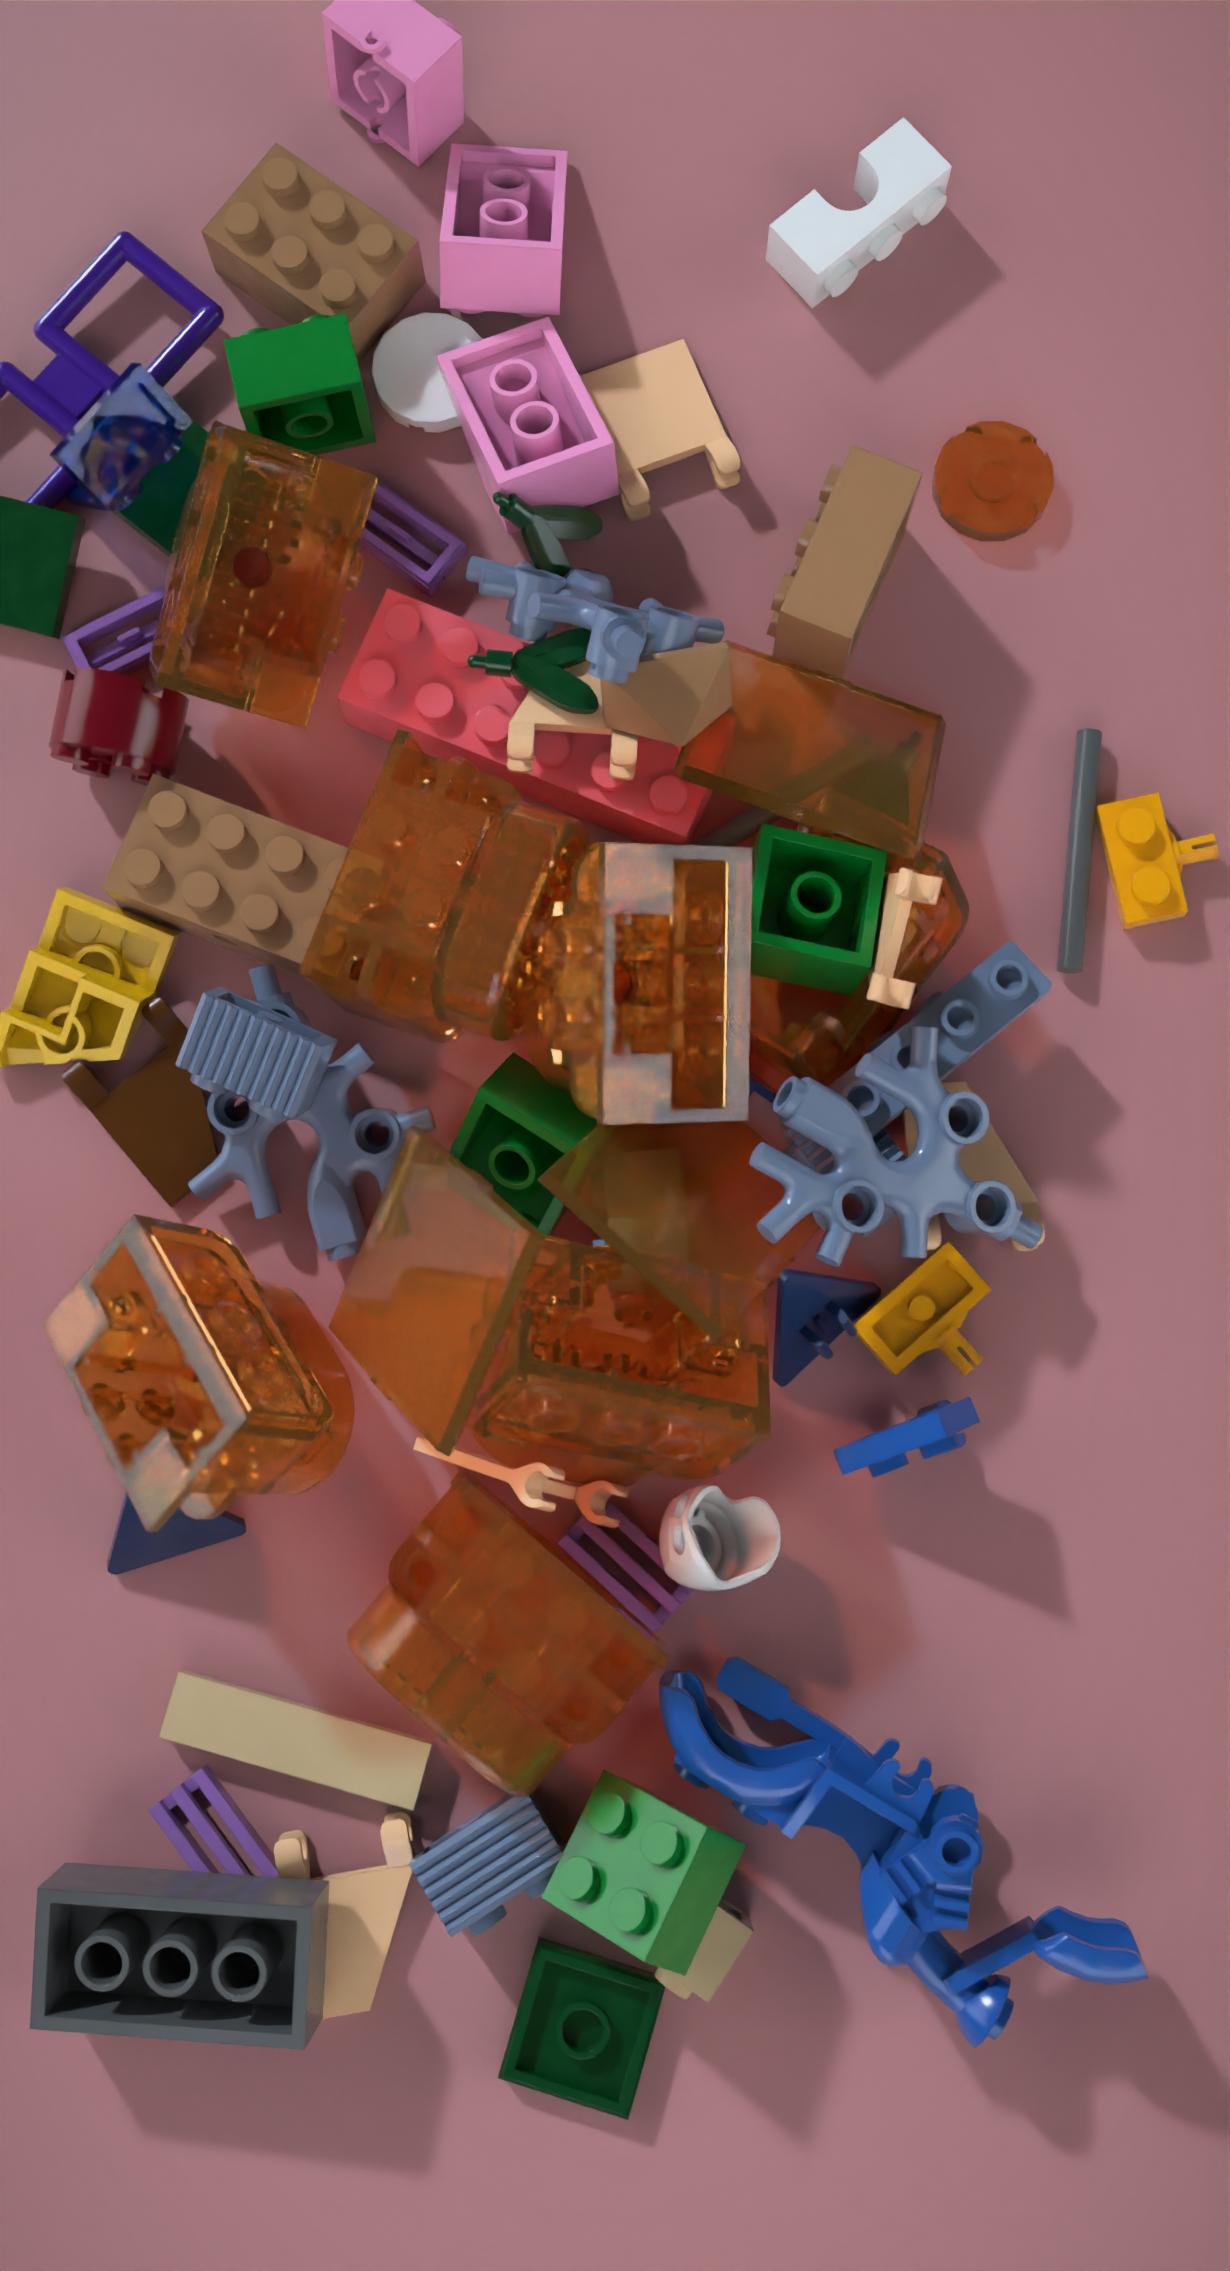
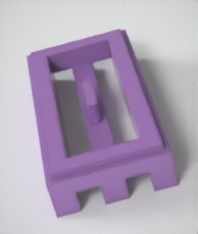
M372 476L369 477L334 520L336 530L430 598L439 589L438 583L442 578L446 580L453 572L452 565L456 560L461 562L468 553L467 545L464 541ZM373 499L441 547L444 550L443 553L438 556L396 524L367 505L369 501ZM355 518H360L430 569L426 572L354 521Z
M171 583L62 636L77 668H94L178 625L180 626V628L98 668L131 675L200 640ZM169 605L172 613L141 628L135 627L119 635L117 640L87 655L81 649Z
M607 1500L605 1509L608 1517L620 1520L618 1528L664 1570L660 1548L614 1504ZM584 1515L558 1542L567 1553L653 1634L659 1630L666 1619L676 1611L684 1599L694 1590L679 1584L670 1594L601 1528L588 1521ZM584 1533L596 1542L661 1604L654 1613L577 1542Z
M207 1764L148 1810L192 1871L219 1873L173 1808L177 1804L228 1874L250 1875L191 1794L197 1788H200L262 1874L260 1876L279 1877L275 1857Z

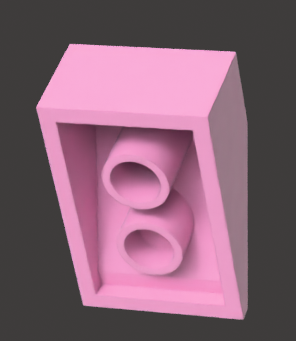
M451 143L439 241L440 308L458 309L468 314H477L484 311L510 312L529 318L542 315H560L568 151Z
M549 316L436 356L440 372L484 487L507 535L521 529L500 515V506L493 501L495 492L500 491L506 496L514 493L530 506L559 505L586 507L620 494L614 441Z

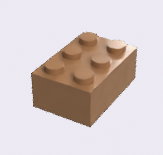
M277 142L201 230L215 272L290 325L301 323L304 319L313 315L334 316L346 313L358 363L426 282L420 245L417 239Z
M854 445L851 446L843 467L831 465L820 491L818 501L822 503L816 519L807 520L796 546L795 555L798 558L792 574L784 573L772 601L771 610L774 613L767 630V635L775 638L772 654L773 661L839 687L906 532L923 472Z

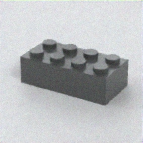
M66 1862L37 1888L30 2029L305 2050L323 2019L329 1881Z

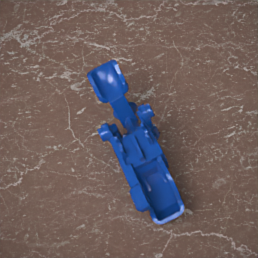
M738 1656L727 1658L716 1678L719 1690L768 1721L783 1719L813 1738L781 1747H760L747 1743L732 1735L718 1721L708 1704L703 1683L694 1672L671 1670L666 1671L661 1676L659 1681L660 1709L665 1731L675 1751L673 1761H675L674 1770L682 1778L697 1787L708 1789L711 1786L733 1799V1807L752 1822L766 1826L769 1821L781 1827V1833L793 1839L802 1825L824 1828L842 1837L857 1854L861 1863L859 1879L864 1928L872 1952L880 1962L888 1967H902L907 1964L923 1984L955 2012L958 2026L972 2047L976 2048L987 2036L994 2040L998 2038L1013 2010L1014 2002L1007 1998L1011 1979L1008 1976L993 1973L1032 1951H1035L1040 1959L1055 1969L1085 1981L1119 1984L1149 1978L1132 1931L1125 1922L1115 1918L1087 1917L1062 1906H1055L1040 1915L1035 1921L1030 1916H1027L964 1952L959 1953L939 1931L954 1928L967 1930L974 1869L980 1864L984 1851L977 1822L979 1814L973 1793L965 1787L952 1783L939 1786L934 1791L933 1784L929 1780L932 1773V1764L926 1757L920 1759L916 1770L912 1773H899L900 1762L893 1758L900 1748V1743L897 1739L890 1738L885 1740L876 1752L871 1754L843 1730L793 1700L787 1685Z

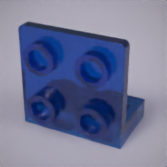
M131 363L49 454L76 482L75 486L65 495L75 506L113 512L115 508L117 510L126 508L142 492L144 483L141 479L154 464L162 465L169 461L184 443V439L180 435L193 420L141 363Z

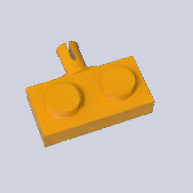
M1159 792L1098 805L1095 818L1122 929L1184 917L1188 912V907L1181 883L1182 865L1218 859V845H1213L1216 841L1214 834L1209 833L1204 836L1176 841L1174 834L1167 826Z
M948 1241L854 1324L857 1329L856 1336L892 1376H896L919 1354L937 1347L957 1367L961 1375L965 1376L974 1369L973 1366L978 1365L984 1358L978 1354L957 1329L961 1327L968 1311L992 1289Z

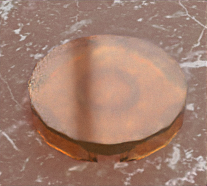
M980 421L966 427L965 432L958 434L954 438L952 436L943 445L933 469L932 498L941 517L959 534L980 542L1006 541L1026 533L1042 517L1054 488L1053 464L1047 452L1044 455L1042 449L1036 445L1037 439L1026 429L1005 421Z

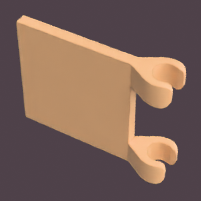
M684 339L580 375L614 441L619 497L629 521H637L649 516L651 513L648 504L650 492L641 475L642 473L705 451L717 488L725 489L740 483V475L737 471L740 469L739 454L723 429Z

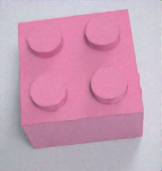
M334 0L321 12L330 100L367 128V136L371 142L376 144L388 143L419 167L464 123L462 36L458 34L449 21L434 16L414 0ZM379 125H381V127L378 128L379 135L374 134V130Z

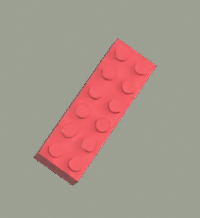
M389 588L386 589L337 696L347 725L672 854L692 842L730 753L734 724L717 718L683 747L638 735L637 762L633 780L612 779L609 776L612 735L535 730L533 771L528 774L511 773L507 770L509 722L530 690L517 682L513 675L511 678L485 675V669L472 668L468 665L467 660L470 655L486 656L487 649L513 651L514 656L518 650L530 644Z

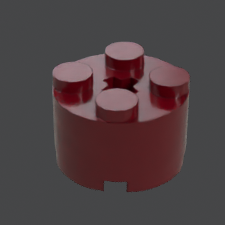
M76 668L74 675L70 671L65 670L63 671L49 747L52 749L50 756L60 761L72 763L73 771L92 777L109 778L111 768L132 774L131 780L133 782L148 786L152 774L170 780V776L175 775L189 699L182 693L166 686L163 688L162 698L151 695L152 692L144 687L145 679L131 675L92 668Z

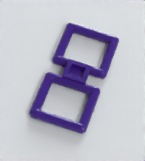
M127 231L117 233L34 324L33 330L36 338L56 354V357L34 381L12 363L7 361L0 362V399L7 392H10L75 446L25 502L54 509L105 451L103 439L87 426L92 418L110 399L128 414L136 415L141 413L224 320V312L220 305ZM126 262H129L194 315L131 385L64 330Z

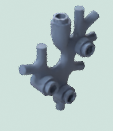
M471 556L467 565L466 580L479 584V594L509 600L506 620L511 622L509 630L511 635L538 642L547 638L548 632L555 631L557 622L570 623L590 630L591 635L585 659L591 662L589 674L602 680L627 683L629 673L637 671L640 656L690 648L693 647L694 641L710 644L719 643L724 635L722 620L696 616L664 607L654 598L645 599L640 604L639 609L613 604L614 590L611 582L604 574L596 573L589 569L572 568L564 577L547 571L535 569L529 562H520L514 567L477 556Z
M273 964L249 970L257 1001L254 1002L311 1027L307 1015L300 1008L294 1006L291 993H282ZM360 1042L338 1060L328 1064L310 1109L295 1119L287 1117L285 1120L306 1122L315 1130L319 1138V1151L308 1178L307 1208L319 1251H326L329 1262L366 1251L363 1238L368 1237L353 1188V1180L360 1172L367 1171L376 1176L396 1242L421 1235L411 1204V1197L415 1192L424 1190L455 1194L458 1181V1168L424 1165L410 1161L404 1155L403 1146L407 1139L436 1130L434 1116L429 1105L400 1114L392 1109L382 1107L367 1109L357 1114L350 1108L347 1100L349 1087L360 1074L376 1062L370 1052ZM228 1090L227 1094L212 1093L207 1104L208 1118L218 1131L224 1133L225 1142L222 1152L214 1162L188 1182L190 1189L201 1201L205 1202L230 1181L239 1180L248 1189L256 1219L281 1213L266 1163L265 1144L272 1130L285 1121L266 1118L254 1112L250 1107L247 1117L241 1119L235 1113V1103L238 1098L243 1097L249 1105L251 1102L249 1098L240 1096L235 1091ZM378 1121L383 1122L389 1129V1139L384 1145L377 1143L372 1137V1128Z
M912 1027L910 1063L906 1069L898 1070L876 1056L867 1053L861 1058L855 1070V1075L858 1078L902 1102L911 1110L917 1122L919 1136L916 1148L909 1158L898 1162L887 1160L879 1153L867 1122L847 1099L810 1077H804L800 1080L795 1076H791L778 1090L773 1102V1111L780 1115L782 1124L827 1148L834 1157L833 1169L828 1174H819L764 1142L757 1145L749 1161L751 1167L780 1182L784 1188V1196L781 1201L756 1224L762 1236L769 1242L776 1244L794 1225L813 1212L815 1221L825 1230L815 1257L835 1267L840 1266L854 1233L869 1232L880 1223L884 1214V1205L890 1206L895 1210L899 1218L901 1227L900 1257L927 1258L929 1221L934 1215L944 1213L949 1225L959 1233L988 1234L998 1241H1004L1010 1237L1027 1248H1033L1040 1241L1043 1227L1022 1215V1205L1015 1201L1012 1191L1004 1183L994 1180L975 1182L961 1168L959 1161L960 1149L965 1144L975 1143L984 1136L989 1125V1112L985 1102L975 1093L968 1091L949 1093L943 1087L937 1070L938 1028Z

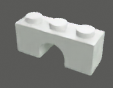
M903 117L859 152L853 190L867 203V206L853 211L840 210L826 202L815 189L812 190L769 225L766 261L812 309L828 295L832 297L839 296L853 283L860 269L874 258L877 261L885 259L898 246L903 234L917 223L920 225L928 224L939 214L947 200L945 193L952 166Z

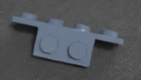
M1007 942L944 994L939 991L928 997L914 1011L912 1020L896 1033L890 1030L881 1035L868 1047L864 1055L870 1053L894 1068L904 1070L910 1063L912 1027L938 1028L937 1070L941 1081L1050 992L1052 983L1013 942ZM857 1063L828 1088L847 1099L860 1112L867 1122L872 1136H874L905 1111L907 1107L902 1102L858 1078L855 1075Z

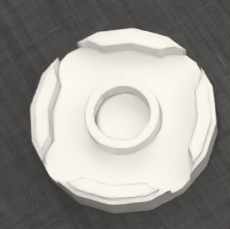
M424 312L400 320L384 333L373 354L372 378L381 406L396 422L408 428L410 424L415 427H423L424 432L440 433L461 426L440 372L436 356L483 339L467 322L445 313Z

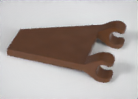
M157 997L147 1003L141 1012L148 1023L168 1044L164 1050L111 1093L96 1074L79 1061L73 1063L63 1072L62 1080L91 1111L167 1204L173 1207L192 1191L188 1182L213 1163L219 1155L212 1125L207 1114L204 1090L190 1081L192 1074L188 1070L178 1068L175 1065L189 1029L163 999Z

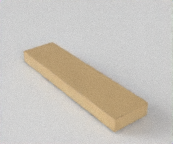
M181 1670L177 1674L159 1738L412 1811H414L417 1805L434 1741L187 1670Z

